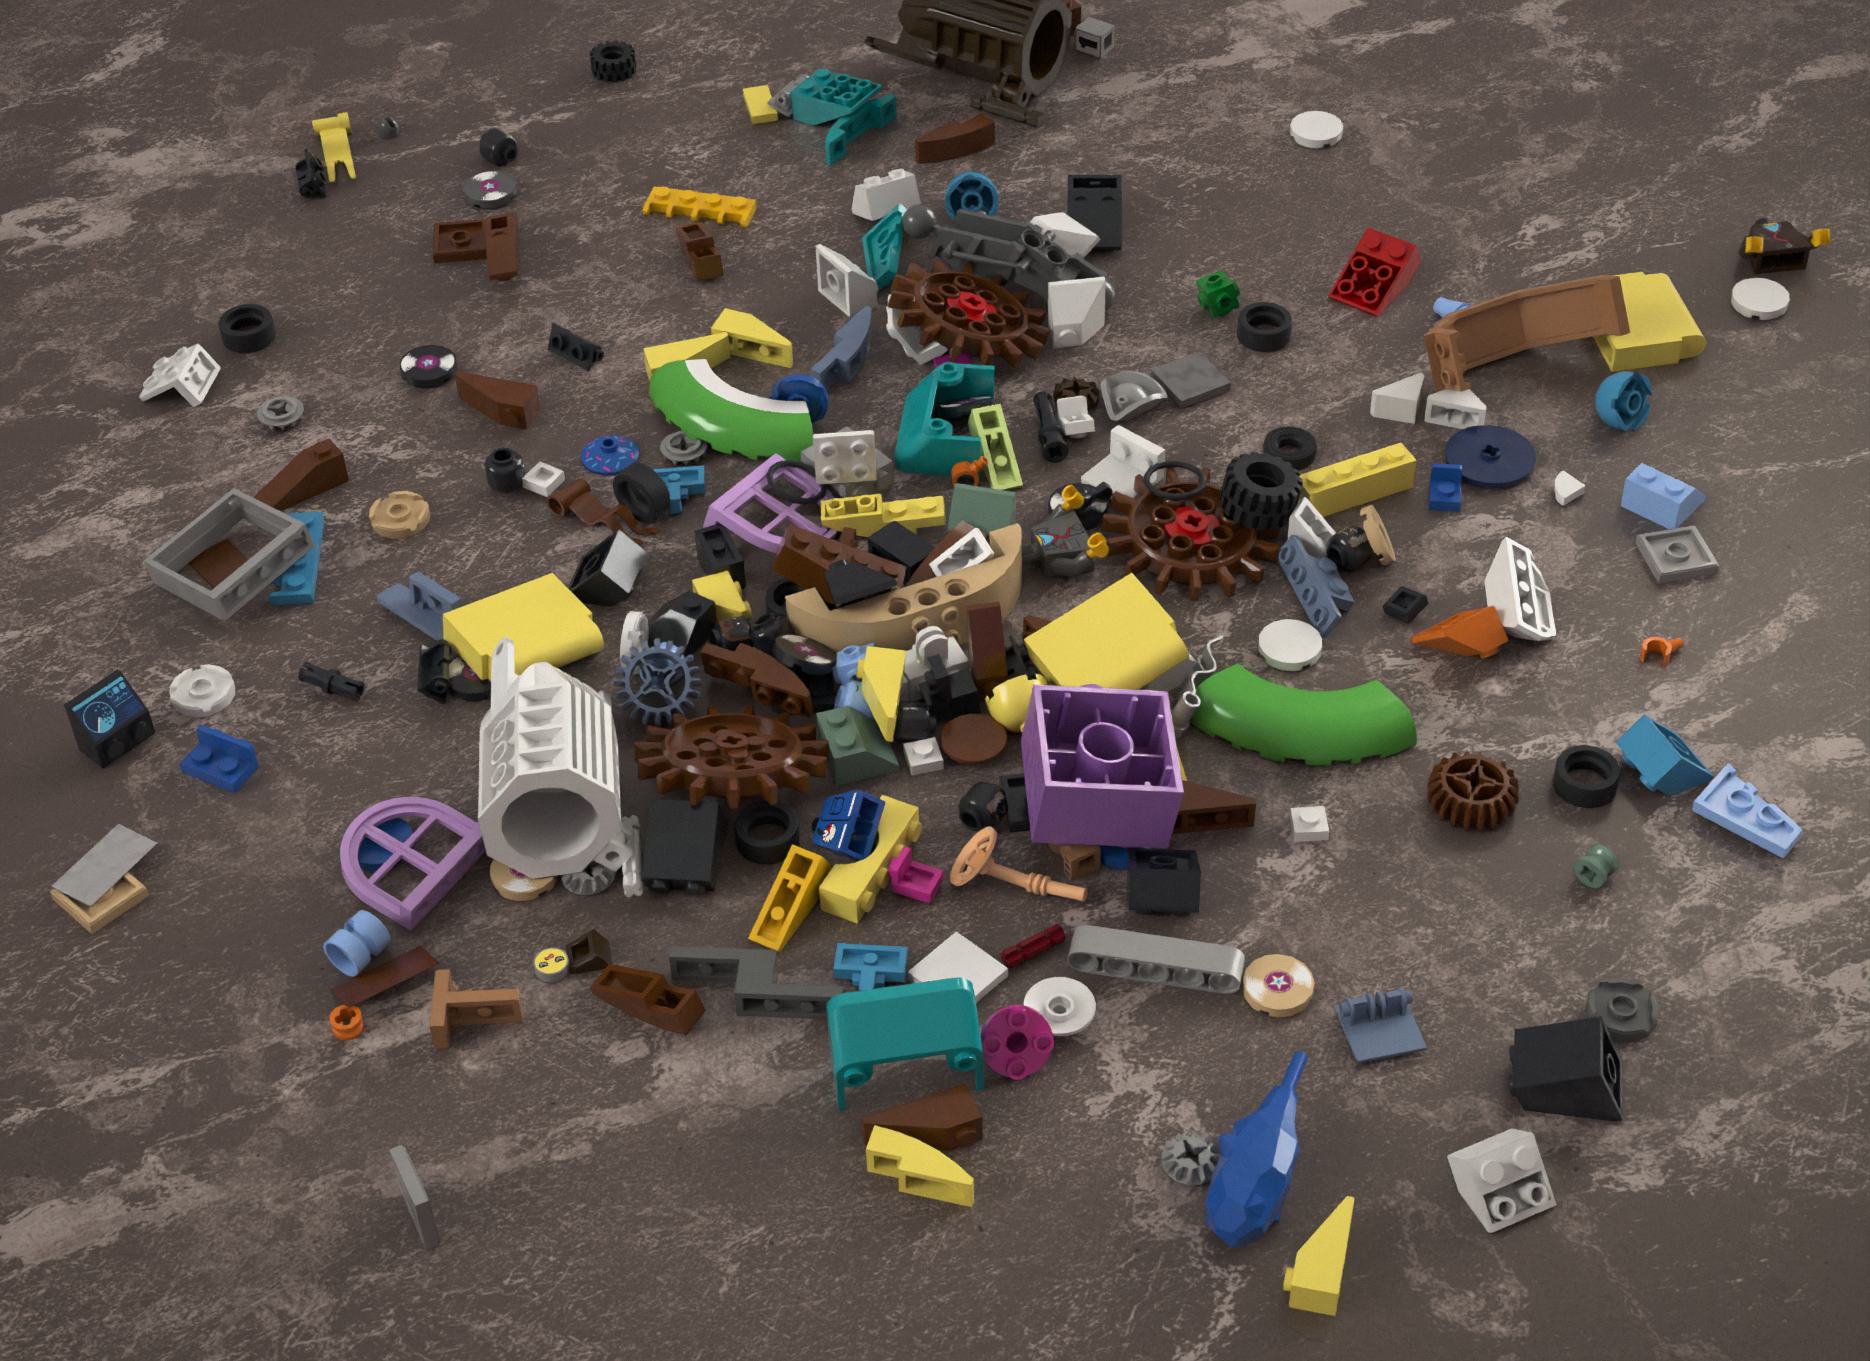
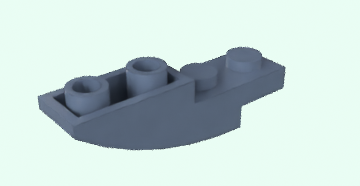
M866 305L845 326L834 335L835 347L812 367L810 377L823 384L826 391L838 380L848 384L864 365L873 339L870 306Z

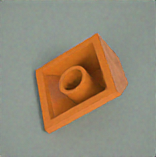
M1494 605L1459 612L1410 637L1414 644L1462 656L1480 654L1481 658L1499 652L1498 646L1509 641Z

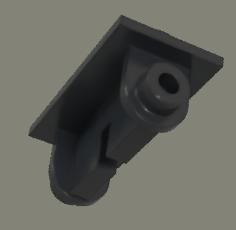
M305 149L306 158L300 160L295 166L300 194L305 198H311L320 192L325 198L327 197L325 190L327 181L322 174L324 166L317 156L313 157Z
M552 323L548 350L587 371H590L591 362L603 359L604 352L599 345H595L572 333L570 330Z
M1010 635L1009 639L1012 645L1005 647L1008 680L1022 675H1026L1028 680H1037L1035 674H1038L1036 668L1028 664L1032 660L1029 658L1026 646L1024 644L1018 646Z
M440 639L431 648L420 645L417 691L444 705L446 703V690L450 687L449 664L447 662L449 661L452 647L448 641Z

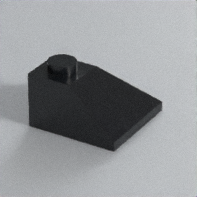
M846 559L829 564L830 570L824 571L835 609L897 590L898 586L895 578L856 562L848 564Z
M687 591L666 602L648 620L649 649L654 646V640L659 638L660 643L671 640L676 647L683 646L685 648L684 658L688 655H693L709 639V631L714 628L717 621L715 601Z

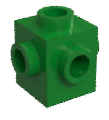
M1222 270L1196 280L1199 290L1197 295L1199 304L1203 310L1207 309L1214 318L1227 315L1231 310L1240 307L1237 296L1240 295L1239 287L1234 279L1230 280Z

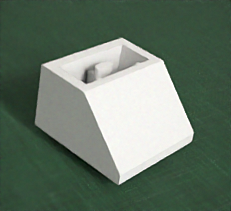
M1509 1129L1447 1155L1459 1193L1489 1233L1498 1231L1557 1205L1534 1134L1531 1132Z

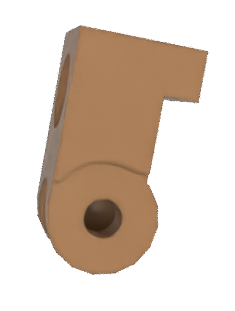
M1049 843L1050 849L1055 853L1061 854L1064 858V873L1071 882L1101 869V848L1098 845L1070 844L1059 846Z

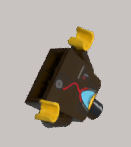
M1761 218L1755 222L1750 229L1749 235L1744 238L1739 249V255L1744 259L1750 258L1755 275L1806 269L1810 250L1816 249L1823 244H1831L1830 229H1817L1812 231L1811 236H1806L1798 232L1790 222L1771 223L1769 219Z

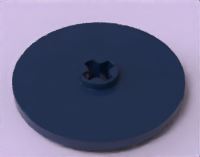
M1477 425L1462 429L1449 439L1445 448L1446 464L1462 465L1461 479L1468 483L1481 487L1501 488L1518 484L1528 478L1535 467L1536 453L1532 444L1524 436L1511 429L1494 425Z

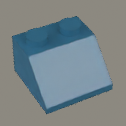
M1645 714L1616 741L1617 745L1624 752L1621 755L1622 759L1631 768L1638 769L1642 773L1639 779L1653 792L1658 789L1670 796L1710 782L1714 778L1713 774L1676 732Z

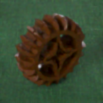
M1466 750L1463 756L1454 752L1450 759L1443 757L1441 762L1434 766L1427 783L1428 802L1431 803L1432 812L1439 813L1441 821L1450 820L1452 827L1458 824L1464 826L1465 832L1469 827H1475L1480 833L1483 826L1493 830L1496 824L1504 825L1507 818L1512 817L1516 804L1519 802L1518 779L1515 778L1514 770L1507 769L1505 761L1496 762L1494 755L1488 758L1483 757L1481 751L1478 755H1471Z

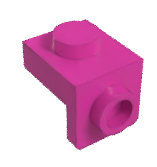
M905 846L900 855L892 859L888 870V875L892 877V892L930 904L944 880V870L912 861V849Z

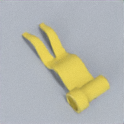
M348 112L338 113L336 117L312 120L315 136L320 135L330 183L335 182V165L338 162L345 163L350 178L355 179L356 175L347 133H352Z

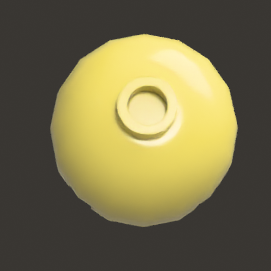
M1035 674L1037 680H1028L1026 675H1022L996 686L992 690L994 696L991 699L988 696L985 698L991 717L1001 723L1006 731L1013 733L1023 732L1033 684L1048 685L1046 677L1041 674Z

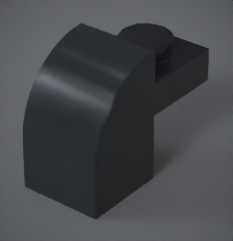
M940 654L927 657L929 671L924 672L926 682L919 683L918 685L931 714H935L937 718L942 720H953L962 715L981 713L978 692L968 669L948 675Z

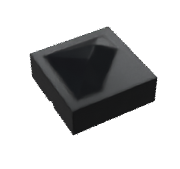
M1401 586L1383 605V610L1385 614L1410 624L1429 603L1426 595Z

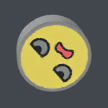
M550 947L543 949L534 957L535 974L544 982L560 981L569 973L568 955L560 948Z

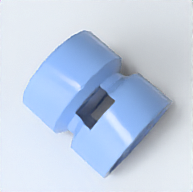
M360 910L345 923L344 930H337L324 942L323 948L326 956L337 969L348 976L354 977L370 963L371 954L378 956L390 944L391 937L387 928L376 916L368 911Z

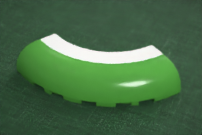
M707 359L679 360L666 363L659 367L650 379L649 394L657 411L661 410L666 415V421L670 425L674 424L681 427V431L686 433L688 438L694 441L700 438L712 443V449L730 455L737 451L752 460H758L759 456L771 457L776 453L786 460L801 462V451L813 445V429L806 401L774 400L740 391L717 377L708 365Z

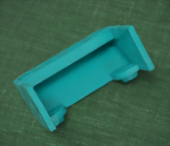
M946 362L935 368L907 394L894 452L896 469L904 473L951 476V470L955 464L962 461L974 462L981 457V437L952 436V425L946 420L940 418L933 419L937 402L942 403L954 399L977 396L995 398L994 366ZM982 470L978 473L979 478H981ZM965 474V475H961L960 477H972V476Z
M955 977L838 994L828 1001L826 1009L830 1059L839 1111L846 1110L844 1087H859L865 1084L872 1077L873 1065L946 1055L949 1067L963 1072L972 1070L977 1091L984 1090L983 1049L973 985L968 979Z

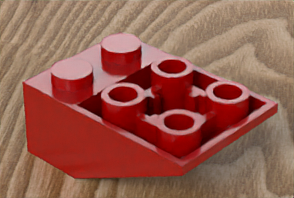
M1367 227L1331 289L1328 298L1378 317L1409 285L1422 261L1417 245Z

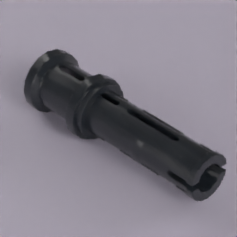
M1042 391L1033 398L1041 428L1038 433V439L1043 445L1042 455L1044 459L1048 462L1056 463L1067 457L1069 449L1066 442L1063 441L1065 438L1064 430L1057 423L1052 397L1049 393L1047 394L1045 391Z

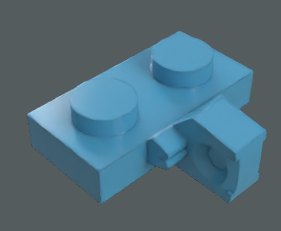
M704 466L653 469L665 482L670 493V514L682 513V499H688L689 495L705 493Z
M837 943L833 968L834 979L852 980V986H859V991L884 987L885 981L905 983L908 947Z

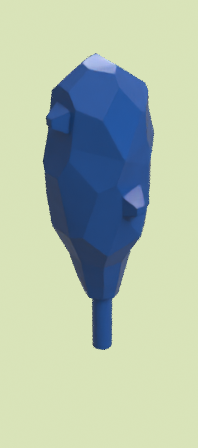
M1296 1051L1281 1086H1274L1257 1110L1235 1122L1230 1134H1221L1218 1139L1222 1154L1211 1178L1205 1202V1220L1208 1227L1231 1248H1241L1263 1237L1271 1224L1279 1223L1280 1209L1291 1187L1292 1173L1300 1152L1295 1128L1298 1095L1294 1091L1308 1060V1056L1304 1052Z

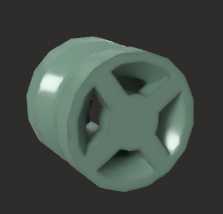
M1595 844L1586 851L1585 856L1580 857L1574 863V871L1583 884L1591 888H1600L1606 882L1607 876H1611L1617 871L1619 863L1617 857L1609 848L1604 845Z

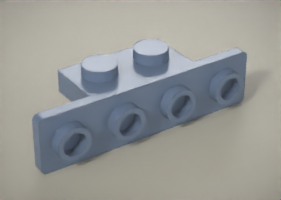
M1291 535L1281 547L1277 560L1313 627L1318 630L1321 638H1326L1341 619L1338 609L1349 611L1355 602L1348 591L1347 584L1339 575L1336 564L1325 557L1318 558L1308 555L1299 537Z
M419 571L409 576L410 589L398 583L377 595L378 603L437 641L444 639L443 614L462 607L461 598Z

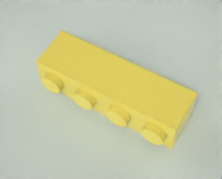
M1397 443L1301 474L1299 477L1302 478L1303 484L1298 503L1301 498L1306 497L1320 515L1325 517L1413 488L1416 459L1402 443Z

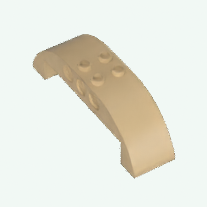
M1017 523L990 532V547L994 552L991 560L829 611L815 587L785 596L787 620L796 635L811 638L824 644L835 653L836 658L837 652L842 651L848 646H862L873 642L875 647L904 651L911 650L912 645H916L917 633L930 626L939 627L944 632L945 637L954 636L959 645L968 642L967 606L999 601L1002 621L1005 620L1015 607L1022 585L1021 527Z

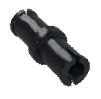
M305 662L303 667L307 668V670L300 668L298 673L299 681L320 687L324 693L329 695L336 693L353 701H359L360 696L356 694L362 696L364 693V682L343 676L336 669L326 670Z

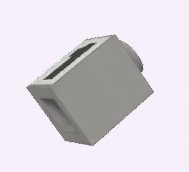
M1088 17L1075 28V50L1101 59L1114 48L1115 25Z

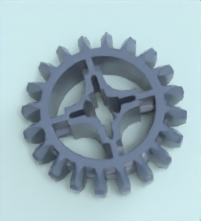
M659 638L654 640L653 649H649L648 642L644 640L641 642L643 652L640 653L634 646L630 647L633 659L622 655L621 661L627 668L621 666L615 668V673L624 677L613 680L614 686L624 687L623 690L615 693L616 699L627 698L621 705L623 711L631 706L634 707L630 714L631 719H636L639 713L644 714L642 718L643 725L648 724L649 716L655 717L654 723L656 727H660L661 717L666 716L667 723L672 725V713H679L685 717L682 706L693 710L694 704L688 697L699 698L700 692L691 689V687L701 686L702 680L691 678V676L699 673L700 669L699 666L688 668V665L693 662L694 657L693 655H688L682 659L681 656L685 651L683 646L678 647L674 653L671 651L673 647V641L671 640L667 641L666 649L660 648ZM651 658H664L673 662L674 665L658 669L647 660ZM639 666L646 681L633 694L630 687V678L635 668ZM682 672L685 688L682 695L676 700L669 684L677 674ZM651 674L652 676L658 675V679L660 676L666 677L663 681L664 691L663 689L657 690V686L656 689L650 687L652 684ZM651 696H657L664 703L666 702L668 706L653 708L644 705L640 701Z

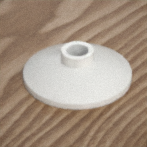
M1052 977L1036 983L1029 989L1024 999V1006L1031 1007L1044 1016L1052 1030L1053 1036H1068L1082 1031L1091 1023L1096 1011L1095 998L1088 987L1077 980L1066 977Z

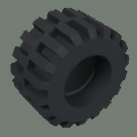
M1251 452L1250 455L1244 453L1239 458H1233L1231 463L1228 464L1219 500H1221L1220 506L1222 509H1225L1224 513L1228 517H1233V521L1238 524L1242 523L1245 527H1254L1257 530H1275L1277 526L1282 528L1287 525L1289 517L1297 506L1303 481L1299 477L1300 473L1298 470L1293 469L1292 464L1284 462L1278 456L1274 457L1268 453L1259 454L1258 452Z

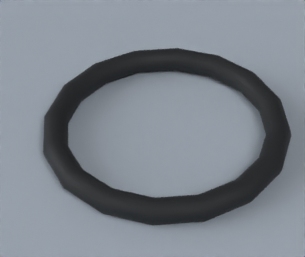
M784 460L776 462L769 467L766 475L768 485L781 498L796 504L806 505L816 503L824 498L827 491L826 484H820L821 490L816 496L799 498L779 489L773 480L774 471L786 466L804 469L816 477L815 468L800 461Z
M1165 461L1148 468L1144 474V485L1151 493L1158 497L1169 500H1185L1197 496L1204 490L1206 476L1199 468L1192 464L1181 461ZM1180 467L1195 473L1200 479V484L1191 492L1171 494L1155 488L1150 482V477L1159 469Z

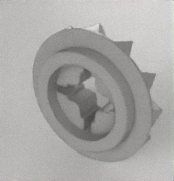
M281 396L264 402L257 411V417L262 427H269L271 431L281 428L284 431L285 427H295L296 422L303 421L305 411L300 400L294 397Z
M683 431L668 435L660 444V451L664 460L672 461L674 466L679 463H684L687 466L688 462L691 461L698 463L699 458L706 456V449H708L707 441L700 438L694 441L688 438ZM682 445H685L687 450L681 451Z
M592 860L586 867L593 870V877H590L585 871L561 875L563 885L570 892L579 895H592L609 887L615 878L616 872Z
M1193 1130L1190 1135L1183 1136L1178 1133L1174 1140L1166 1141L1161 1162L1164 1171L1173 1180L1185 1185H1201L1211 1181L1221 1154L1219 1145L1213 1144L1209 1135L1199 1137ZM1186 1150L1190 1151L1193 1155H1198V1165L1191 1158L1185 1159Z

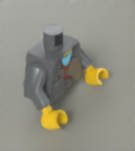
M1068 485L1062 491V498L1065 502L1062 505L1058 504L1045 520L1032 527L1031 544L1022 546V565L1037 562L1044 576L1047 577L1062 575L1076 577L1080 573L1094 572L1095 556L1103 558L1109 552L1105 537L1101 533H1095L1089 538L1075 511H1069L1071 508H1080L1084 503V498L1073 485Z

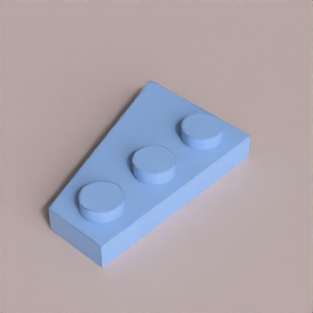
M1728 763L1696 798L1692 811L1784 859L1800 840L1803 829L1775 804H1767L1757 795L1758 789L1750 782L1745 784L1735 775L1736 770Z

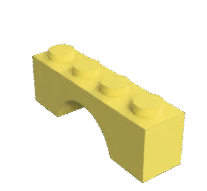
M884 795L880 797L886 803L873 842L876 849L871 855L859 862L835 864L819 887L821 911L857 924L865 912L871 911L876 895L881 888H886L891 877L888 875V870L892 859L900 855L904 846L909 847L911 842H916L920 836L922 823L919 822L918 807Z

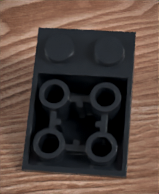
M1068 175L1067 215L1100 237L1101 240L1092 250H1122V175Z

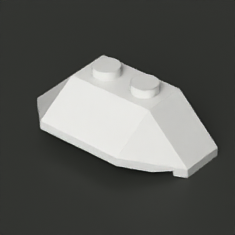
M1505 537L1484 581L1487 605H1494L1505 633L1521 639L1551 640L1556 636L1548 587L1540 570L1532 562L1534 557L1531 550Z

